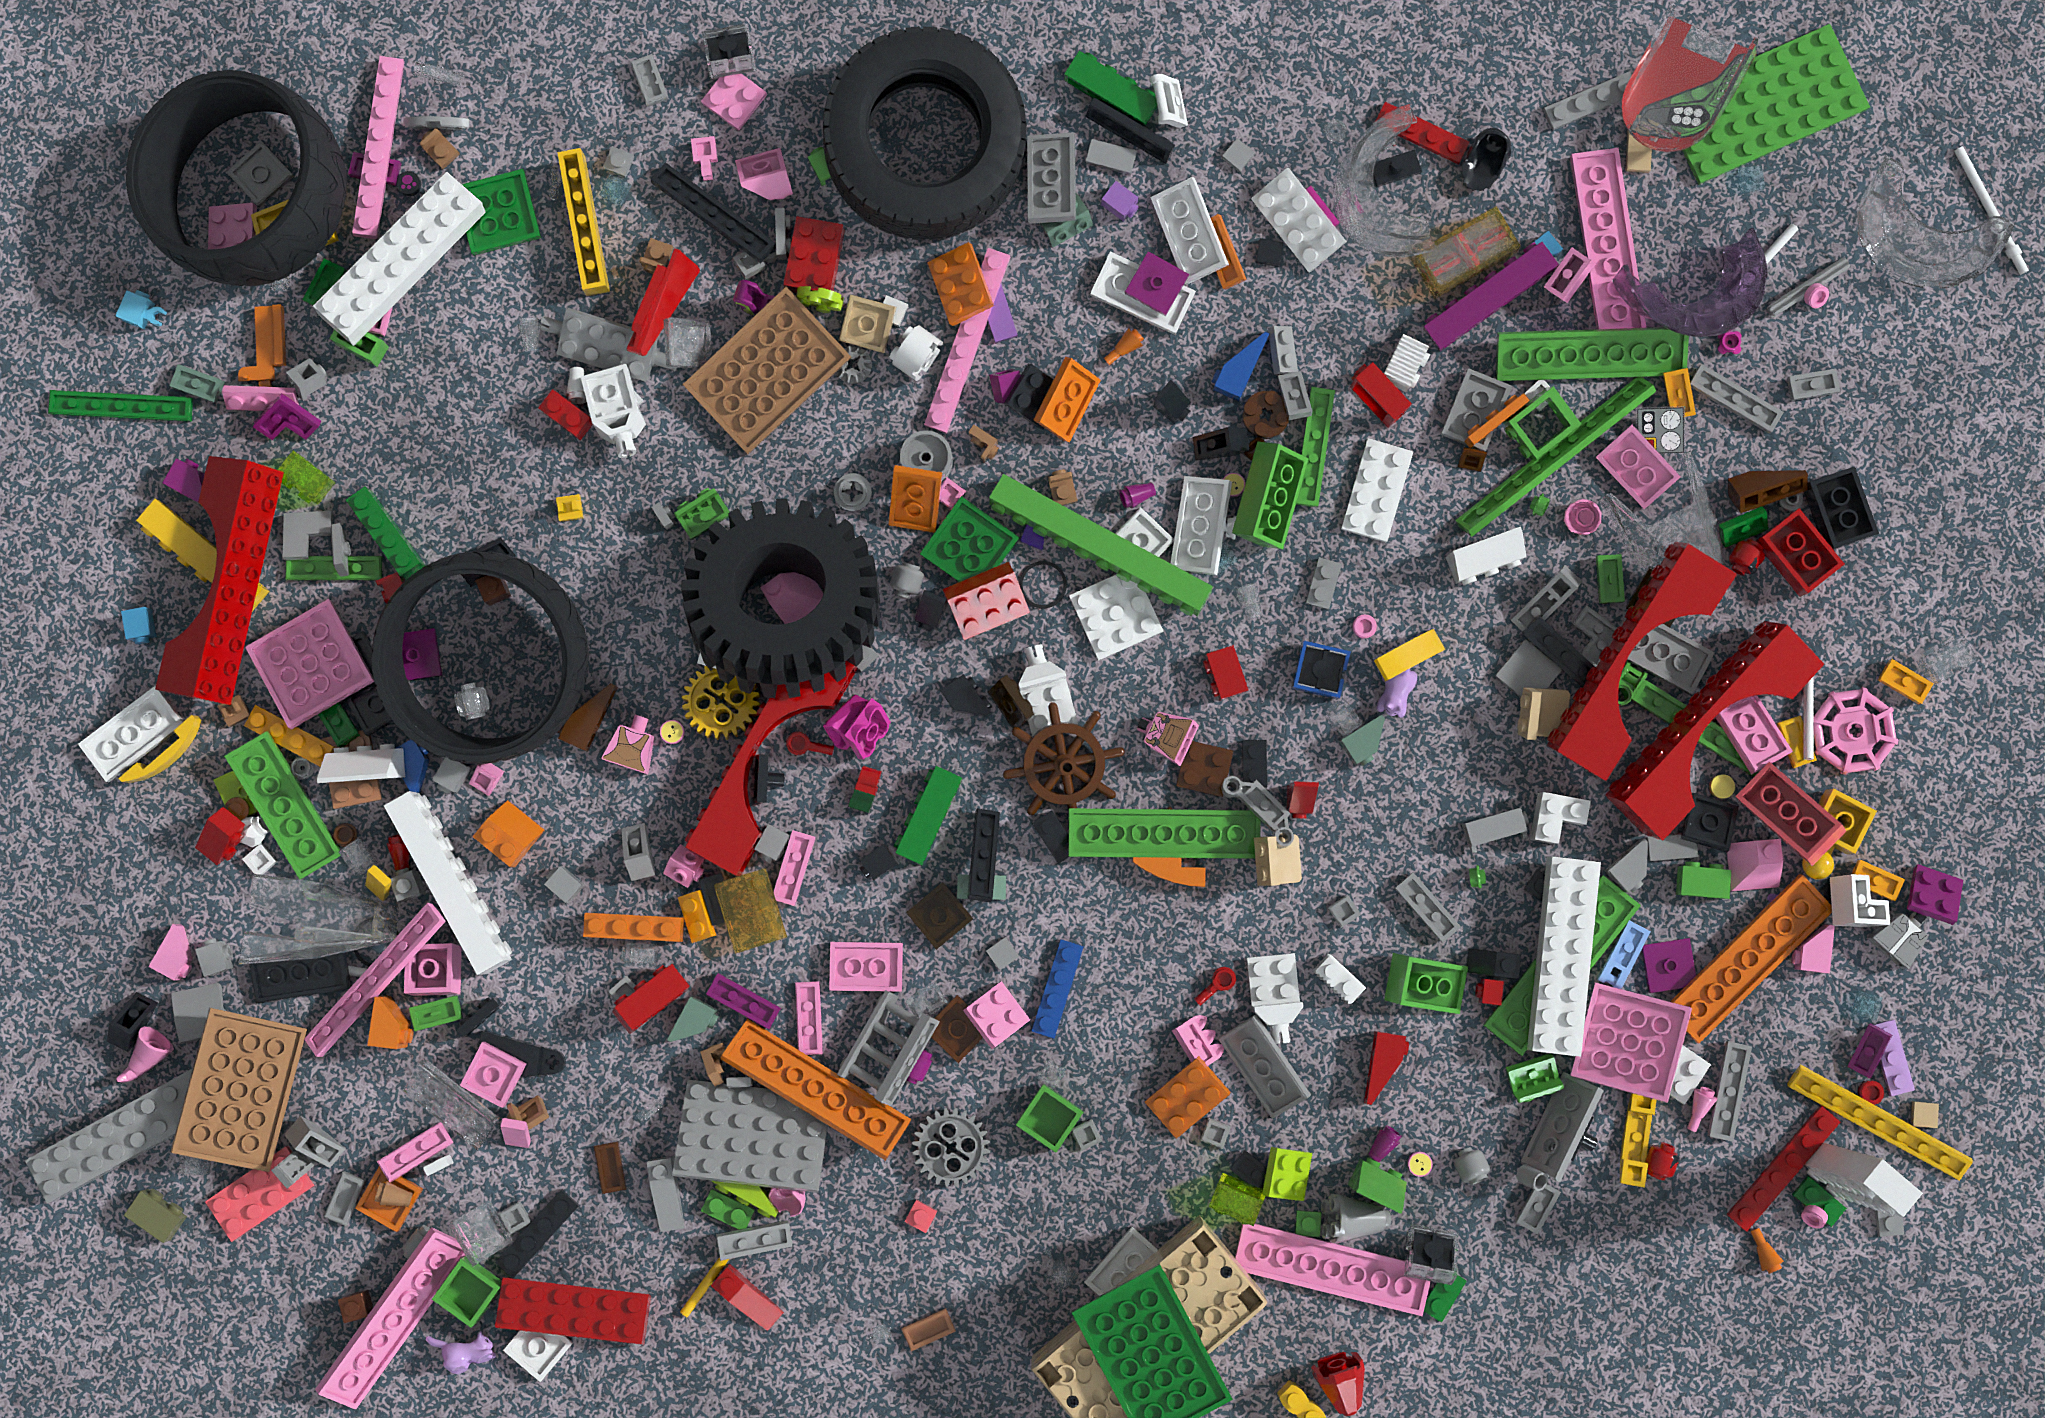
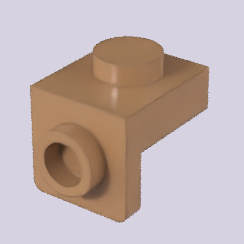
M538 1095L518 1108L512 1103L507 1105L509 1111L508 1119L527 1122L528 1130L549 1118L543 1099Z

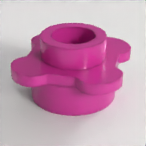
M1721 331L1718 334V339L1720 340L1718 352L1720 354H1725L1726 352H1732L1735 355L1739 354L1742 350L1740 347L1741 333L1738 331Z

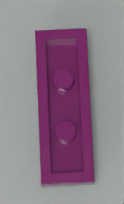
M717 973L706 993L711 998L767 1029L771 1028L781 1010V1007L720 973Z

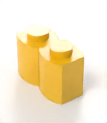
M1288 1380L1277 1392L1282 1405L1289 1412L1295 1414L1297 1418H1326L1320 1406L1312 1399L1307 1398L1305 1392L1297 1383Z

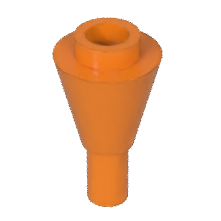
M1128 328L1115 346V349L1104 357L1105 361L1111 365L1120 356H1124L1142 347L1141 341L1144 338L1136 329L1131 331Z
M1760 1228L1750 1231L1757 1244L1761 1270H1767L1768 1274L1781 1269L1780 1264L1784 1262L1783 1259L1766 1242Z

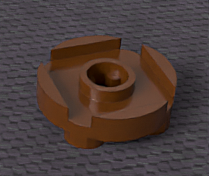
M1275 391L1257 392L1244 405L1242 420L1245 428L1254 436L1256 435L1264 439L1277 437L1284 431L1289 422L1282 396L1278 395ZM1262 409L1272 412L1270 415L1271 420L1267 421L1266 418H1260Z

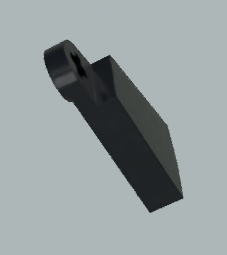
M486 1030L481 1031L478 1049L482 1042H486L525 1062L526 1066L520 1077L557 1074L566 1065L565 1056L558 1050ZM552 1055L555 1056V1060L559 1061V1065H555L554 1069H551V1065L547 1064V1059H551Z

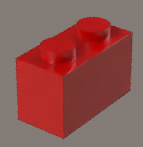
M553 389L538 407L542 413L580 441L593 425L591 417Z
M1234 645L1205 655L1206 660L1202 662L1206 674L1211 673L1213 683H1210V687L1214 697L1218 696L1219 700L1222 701L1249 691Z
M222 807L207 819L195 848L216 865L220 864L223 860L228 861L235 855L237 851L235 847L243 838L242 831L245 824L226 808Z

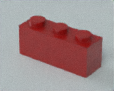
M673 964L667 968L662 965L652 973L654 977L648 982L645 979L633 988L635 990L634 993L630 996L624 994L614 1002L616 1006L612 1013L629 1034L633 1033L680 997L690 987Z

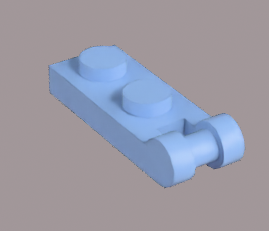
M1629 920L1622 929L1597 980L1602 983L1607 982L1612 987L1621 989L1651 931ZM1613 967L1620 970L1617 977L1611 974Z

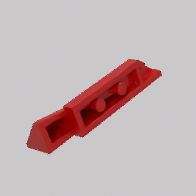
M674 248L668 267L657 264L632 324L631 330L634 332L627 346L628 352L641 356L647 355L700 272V268L679 249Z

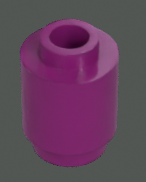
M923 1050L907 1081L913 1084H917V1081L923 1082L932 1063L930 1059L933 1054Z

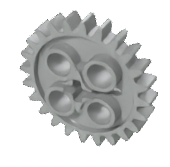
M947 1107L944 1109V1115H941L936 1110L935 1119L927 1115L928 1124L922 1122L919 1124L923 1132L915 1131V1135L920 1138L912 1142L913 1145L919 1146L918 1149L912 1152L913 1155L920 1156L915 1161V1164L923 1163L924 1166L920 1172L928 1170L927 1179L929 1180L933 1176L937 1177V1185L942 1179L945 1180L946 1187H948L950 1181H954L955 1186L958 1187L960 1179L965 1184H968L967 1176L970 1175L976 1179L974 1171L983 1172L984 1169L980 1162L988 1163V1159L983 1156V1154L990 1153L989 1149L984 1148V1145L989 1144L990 1140L983 1139V1136L988 1131H980L979 1128L983 1122L975 1124L973 1121L976 1115L967 1118V1110H964L961 1115L958 1114L957 1107L954 1108L953 1114H949ZM950 1123L955 1126L956 1132L953 1136L943 1134L942 1127L945 1124ZM937 1133L950 1144L953 1141L956 1142L955 1148L968 1156L969 1160H964L953 1150L948 1153L946 1151L947 1145L936 1139L934 1134ZM966 1138H971L975 1142V1148L971 1151H966L962 1148L961 1143ZM932 1143L939 1144L941 1147V1153L937 1156H932L928 1152V1146ZM950 1158H957L960 1161L961 1166L958 1170L948 1168L947 1161Z

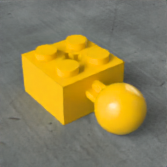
M1834 788L1825 790L1818 804L1835 819L1838 820L1841 817L1840 821L1843 823L1846 832L1813 866L1803 859L1802 867L1805 874L1816 880L1825 879L1832 873L1834 860L1831 854L1834 848L1845 854H1856L1877 812Z

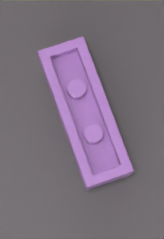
M1892 1019L1873 1024L1893 1035L1880 1060L1889 1096L1914 1091V1085L1895 1020Z

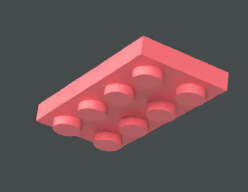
M289 1146L274 1154L270 1172L252 1169L205 1201L231 1242L314 1187L309 1176L305 1173L287 1189L271 1171L292 1153Z

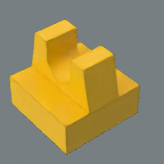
M580 494L556 497L560 522L584 519Z

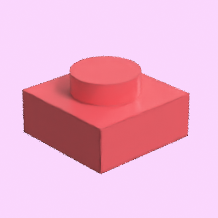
M916 1199L905 1222L926 1233L937 1210Z

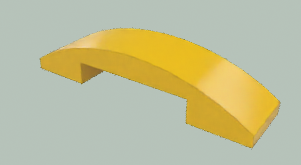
M1432 629L1375 659L1374 662L1386 682L1444 651L1445 648L1435 630Z
M195 715L188 717L173 730L179 736L178 740L148 766L143 763H136L118 779L125 783L138 782L153 777L168 768L182 756L194 740L202 721L201 718Z
M1631 1093L1621 1145L1620 1183L1645 1188L1648 1163H1645V1159L1647 1157L1652 1115H1655L1657 1100Z

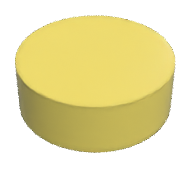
M1717 775L1711 779L1709 790L1716 798H1728L1734 793L1735 783L1728 775Z

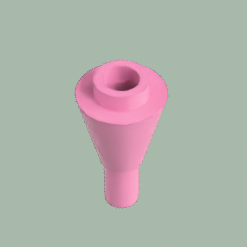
M1706 1087L1694 1089L1692 1117L1687 1129L1694 1132L1697 1131L1701 1119L1704 1118L1718 1099L1714 1096L1715 1092Z

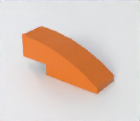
M1132 858V863L1158 878L1186 886L1205 887L1206 868L1181 867V858Z

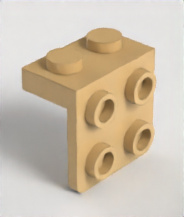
M1523 687L1520 699V718L1517 725L1518 735L1527 740H1536L1537 736L1548 737L1554 728H1558L1562 722L1560 720L1562 713L1566 708H1569V691Z
M1294 834V840L1290 846L1282 849L1277 848L1276 836L1254 838L1257 886H1274L1301 881L1300 848L1297 835ZM1279 837L1281 842H1285L1283 837Z

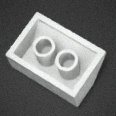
M1518 527L1452 551L1446 557L1455 583L1462 582L1464 586L1477 581L1476 576L1485 574V577H1489L1499 573L1498 568L1507 566L1508 569L1521 565L1520 560L1526 557L1522 529Z
M395 744L380 745V750H372V746H358L357 751L349 752V747L334 748V753H326L317 777V783L405 777L403 748L395 749Z

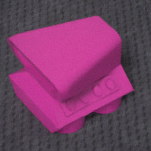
M854 694L826 721L823 727L837 748L847 750L851 746L857 758L864 760L873 753L878 739L886 735L891 722L883 707L873 698L866 700Z

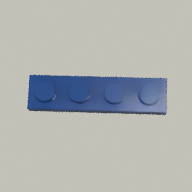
M1060 940L1032 1032L1055 1038L1084 946Z

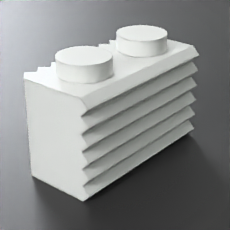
M1403 334L1384 372L1386 377L1398 389L1407 392L1409 387L1414 388L1420 377L1416 373L1420 366H1425L1430 354L1426 353L1429 346Z
M1327 954L1313 969V973L1317 974L1320 980H1324V983L1331 987V990H1334V993L1338 994L1341 1000H1345L1347 1004H1352L1366 989L1331 954Z

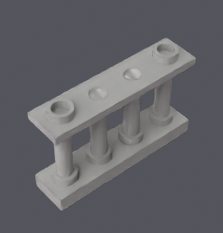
M885 990L884 994L878 998L873 1013L850 1053L841 1062L837 1075L848 1080L856 1076L876 1089L877 1093L874 1097L876 1100L892 1106L940 1021L925 1013H922L919 1018L895 1004L899 996ZM890 1012L913 1026V1030L907 1039L883 1025ZM878 1033L901 1047V1051L895 1060L871 1046ZM866 1054L889 1068V1072L883 1081H880L859 1067Z

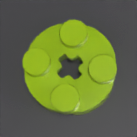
M811 286L798 287L796 298L805 307L810 305L816 306V311L830 313V310L841 311L844 297L841 298V294L824 288H818V291H810Z

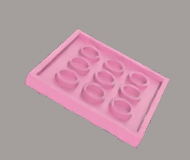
M330 599L245 647L290 729L297 727L374 682L372 674Z
M1595 983L1584 1023L1581 1057H1575L1571 1076L1668 1103L1692 1008Z

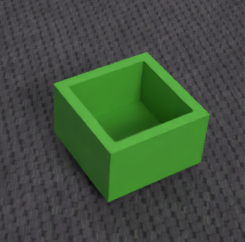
M1043 1083L1016 1122V1126L1056 1153L1083 1114V1110Z
M466 1255L459 1260L432 1300L472 1328L479 1322L501 1291L502 1280Z

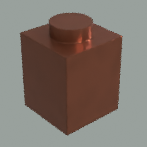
M487 575L475 580L484 602L489 606L511 597L508 586L503 579Z
M368 1289L338 1299L344 1323L365 1318L373 1309Z

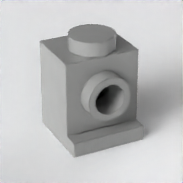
M311 358L286 372L290 387L296 389V394L302 401L307 399L306 396L326 385L325 377L327 374L320 364L316 365Z

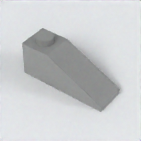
M1564 565L1511 621L1522 632L1538 615L1545 621L1580 586L1582 581Z
M674 1156L647 1161L649 1183L660 1232L685 1228L678 1178L672 1175Z

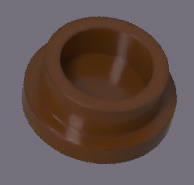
M234 797L225 804V808L240 821L249 814V805L243 798Z
M341 823L333 831L335 843L342 847L353 845L358 837L356 828L349 823Z

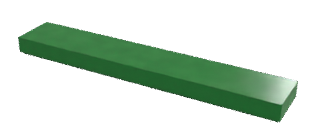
M50 390L48 414L191 422L193 398Z

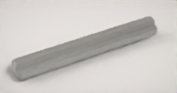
M1843 257L1767 306L1768 313L1772 317L1777 316L1803 299L1806 290L1812 284L1820 283L1824 285L1849 269V262Z

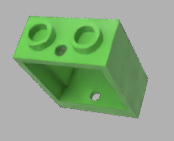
M1554 386L1546 387L1524 407L1503 422L1506 426L1504 429L1506 434L1512 440L1515 439L1518 442L1520 453L1526 459L1530 458L1531 460L1541 457L1581 425ZM1546 401L1564 428L1536 449L1517 422L1542 402Z

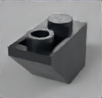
M963 674L940 690L954 712L989 717L991 715L989 711L992 708L991 704L985 696L980 698L975 690L979 687L971 676L966 678Z

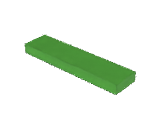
M309 556L308 559L286 560L285 580L377 581L382 578L383 557L347 556L349 575L342 577L338 575L333 565V556Z

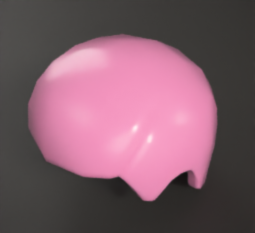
M1579 499L1571 503L1566 509L1564 522L1571 532L1579 535H1589L1596 531L1601 524L1602 512L1596 503L1587 499Z
M771 1188L768 1194L770 1202L777 1208L778 1212L787 1210L790 1216L794 1217L800 1214L804 1208L806 1200L805 1191Z

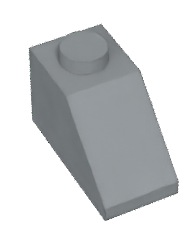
M645 823L622 828L624 862L631 881L654 876V860Z
M1645 838L1639 839L1604 870L1624 892L1631 890L1633 893L1643 885L1641 880L1646 877L1648 841Z
M299 1116L285 1133L286 1138L295 1150L329 1168L345 1150V1147L317 1124L302 1116Z

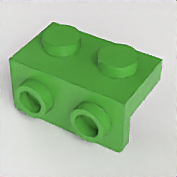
M715 488L702 490L697 494V499L680 504L677 507L678 511L674 513L691 540L708 531V528L714 522L718 521L720 523L728 518L730 511Z
M1552 1053L1505 1067L1511 1092L1518 1103L1529 1102L1534 1098L1551 1095L1564 1089Z

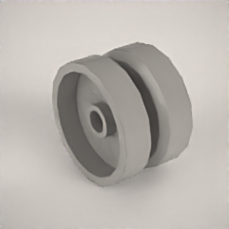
M919 431L910 435L904 441L900 450V463L904 467L942 472V483L952 470L953 456L949 443L942 435L933 431ZM925 455H927L928 458L931 456V459L927 462L923 461L922 457Z

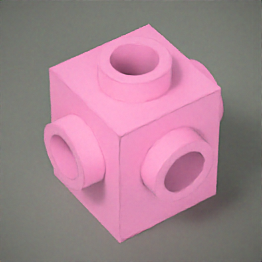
M680 844L669 858L663 874L688 888L693 880L698 882L704 872V869L701 867L705 858Z

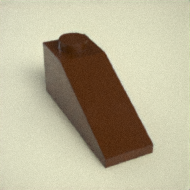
M1806 470L1749 471L1728 478V496L1740 514L1808 490V473Z
M610 683L571 714L563 727L558 731L560 734L558 739L588 752L618 687Z

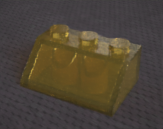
M766 868L714 885L735 954L787 938Z

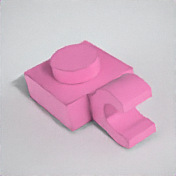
M715 137L691 139L694 164H701V173L704 181L713 180L711 163L718 162Z

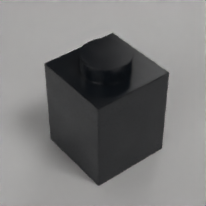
M882 844L860 860L862 866L859 868L867 879L871 877L875 881L898 865V863L886 846Z

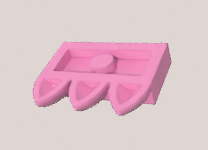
M1198 1015L1188 1019L1173 1029L1172 1032L1191 1062L1200 1056L1208 1066L1221 1057L1224 1047L1222 1044L1210 1045L1215 1038L1216 1032L1209 1029L1202 1031L1207 1017Z

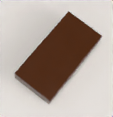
M619 1141L595 1145L594 1151L602 1194L626 1190L627 1186Z

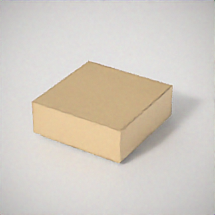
M1912 1101L1911 1125L1938 1128L1939 1104Z

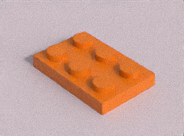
M967 242L927 262L950 325L955 326L994 306L971 243Z
M1065 357L1034 421L1061 440L1070 443L1101 380L1072 358Z
M894 466L889 526L936 532L942 472Z
M1198 1056L1147 1098L1145 1104L1177 1139L1228 1097L1231 1092Z

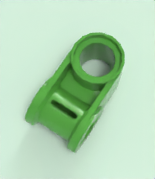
M1629 661L1625 662L1619 681L1618 690L1624 695L1623 701H1618L1619 707L1628 704L1648 675V673H1642L1632 667Z

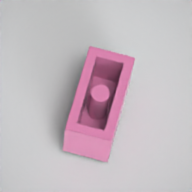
M1571 248L1544 288L1568 303L1596 263L1574 248Z

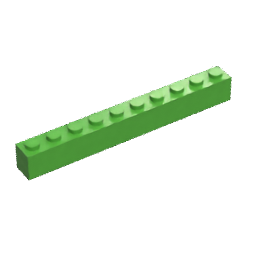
M1005 474L1002 475L989 497V505H991L995 512L1002 515L1004 513L1010 515L1012 520L1019 525L1024 526L1026 524L1033 527V531L1042 537L1049 536L1054 539V543L1062 548L1069 547L1075 550L1074 553L1080 558H1089L1095 561L1099 568L1106 571L1110 569L1116 572L1118 578L1126 582L1130 580L1138 584L1137 587L1146 593H1150V591L1155 593L1162 602L1169 605L1173 603L1179 606L1180 611L1186 615L1192 616L1194 614L1198 617L1212 592V585Z

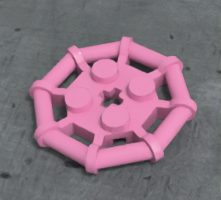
M1864 687L1858 690L1836 693L1832 691L1828 693V698L1813 717V736L1816 748L1814 752L1816 756L1820 755L1840 770V774L1843 775L1866 770L1877 771L1894 745H1898L1899 740L1896 739L1892 714L1893 708L1888 707ZM1858 699L1857 706L1845 708L1841 702ZM1865 702H1867L1880 713L1874 715L1868 712V709L1864 707ZM1835 705L1838 710L1836 715L1833 716L1831 721L1824 720ZM1881 718L1884 721L1886 736L1881 735L1879 725ZM1852 724H1855L1856 728H1860V733L1856 735L1857 738L1849 733ZM1822 726L1829 727L1831 742L1826 745ZM1878 741L1885 742L1874 756L1872 747ZM1836 747L1838 751L1844 753V761L1830 752L1829 749ZM1865 754L1867 761L1851 763L1853 755Z

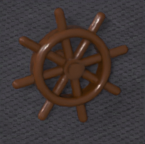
M1051 702L1048 705L1051 724L1040 729L1033 737L1019 727L1012 729V735L1026 743L1027 746L1023 756V767L1005 770L1003 777L1005 779L1026 777L1030 787L1037 794L1027 809L1029 815H1035L1044 800L1055 804H1067L1069 809L1077 808L1076 803L1090 796L1095 790L1108 799L1116 797L1115 791L1103 784L1101 780L1104 775L1105 760L1121 757L1124 755L1125 750L1122 747L1103 750L1099 741L1091 733L1101 717L1099 711H1093L1082 727L1074 723L1061 722L1058 706L1055 702ZM1063 733L1077 735L1066 751ZM1052 735H1054L1057 753L1042 743ZM1086 741L1092 753L1075 756L1083 742ZM1036 751L1051 760L1033 764ZM1094 762L1092 775L1076 766ZM1052 771L1042 786L1035 774ZM1071 774L1086 784L1074 791ZM1062 776L1065 793L1052 792L1051 790Z

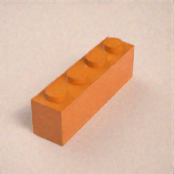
M585 913L583 937L683 942L685 920L683 917Z

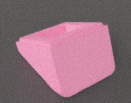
M491 763L478 764L469 784L490 796L504 771Z

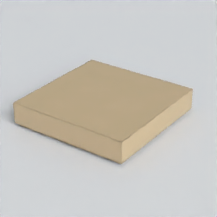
M850 295L839 341L885 353L897 307Z

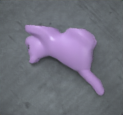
M1408 669L1385 682V690L1377 703L1376 709L1378 712L1385 710L1390 716L1397 715L1400 718L1405 716L1408 694L1415 688L1418 677L1414 671Z
M481 1331L478 1332L477 1338L471 1343H448L430 1336L426 1337V1341L431 1346L442 1349L443 1366L453 1374H461L467 1371L471 1362L478 1364L496 1357V1354L491 1350L493 1343Z

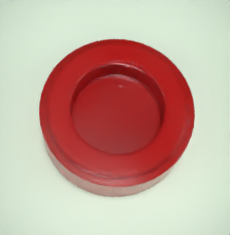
M1867 1080L1859 1086L1858 1096L1876 1105L1882 1101L1884 1089L1880 1083Z

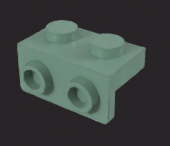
M1077 193L1076 220L1039 223L1047 234L1052 247L1093 226L1089 210Z

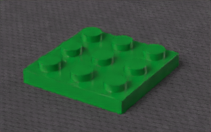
M524 169L462 184L482 202L485 209L484 215L466 232L473 256L542 238Z
M961 496L923 548L920 555L957 582H961L1001 565L1019 540V537Z

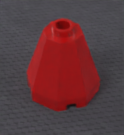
M1345 1352L1328 1355L1317 1361L1318 1367L1315 1365L1311 1367L1313 1377L1336 1411L1344 1416L1356 1414L1357 1410L1362 1406L1365 1367L1363 1359L1357 1352H1351L1352 1356H1346Z

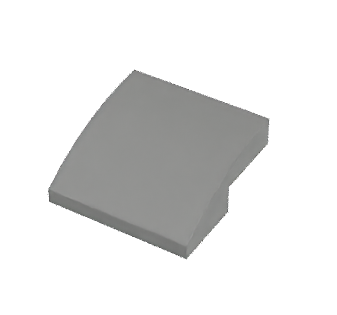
M219 983L171 993L175 1026L179 1043L181 1044L201 1040L209 1007L226 1011L223 1008L222 986Z

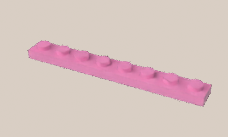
M379 57L352 231L355 237L378 239L403 76V59Z
M988 248L981 265V271L994 303L1011 257L1008 254ZM992 307L960 323L924 426L947 434Z
M427 903L305 1037L304 1040L316 1057H323L374 1001V997H377L446 922L433 904Z

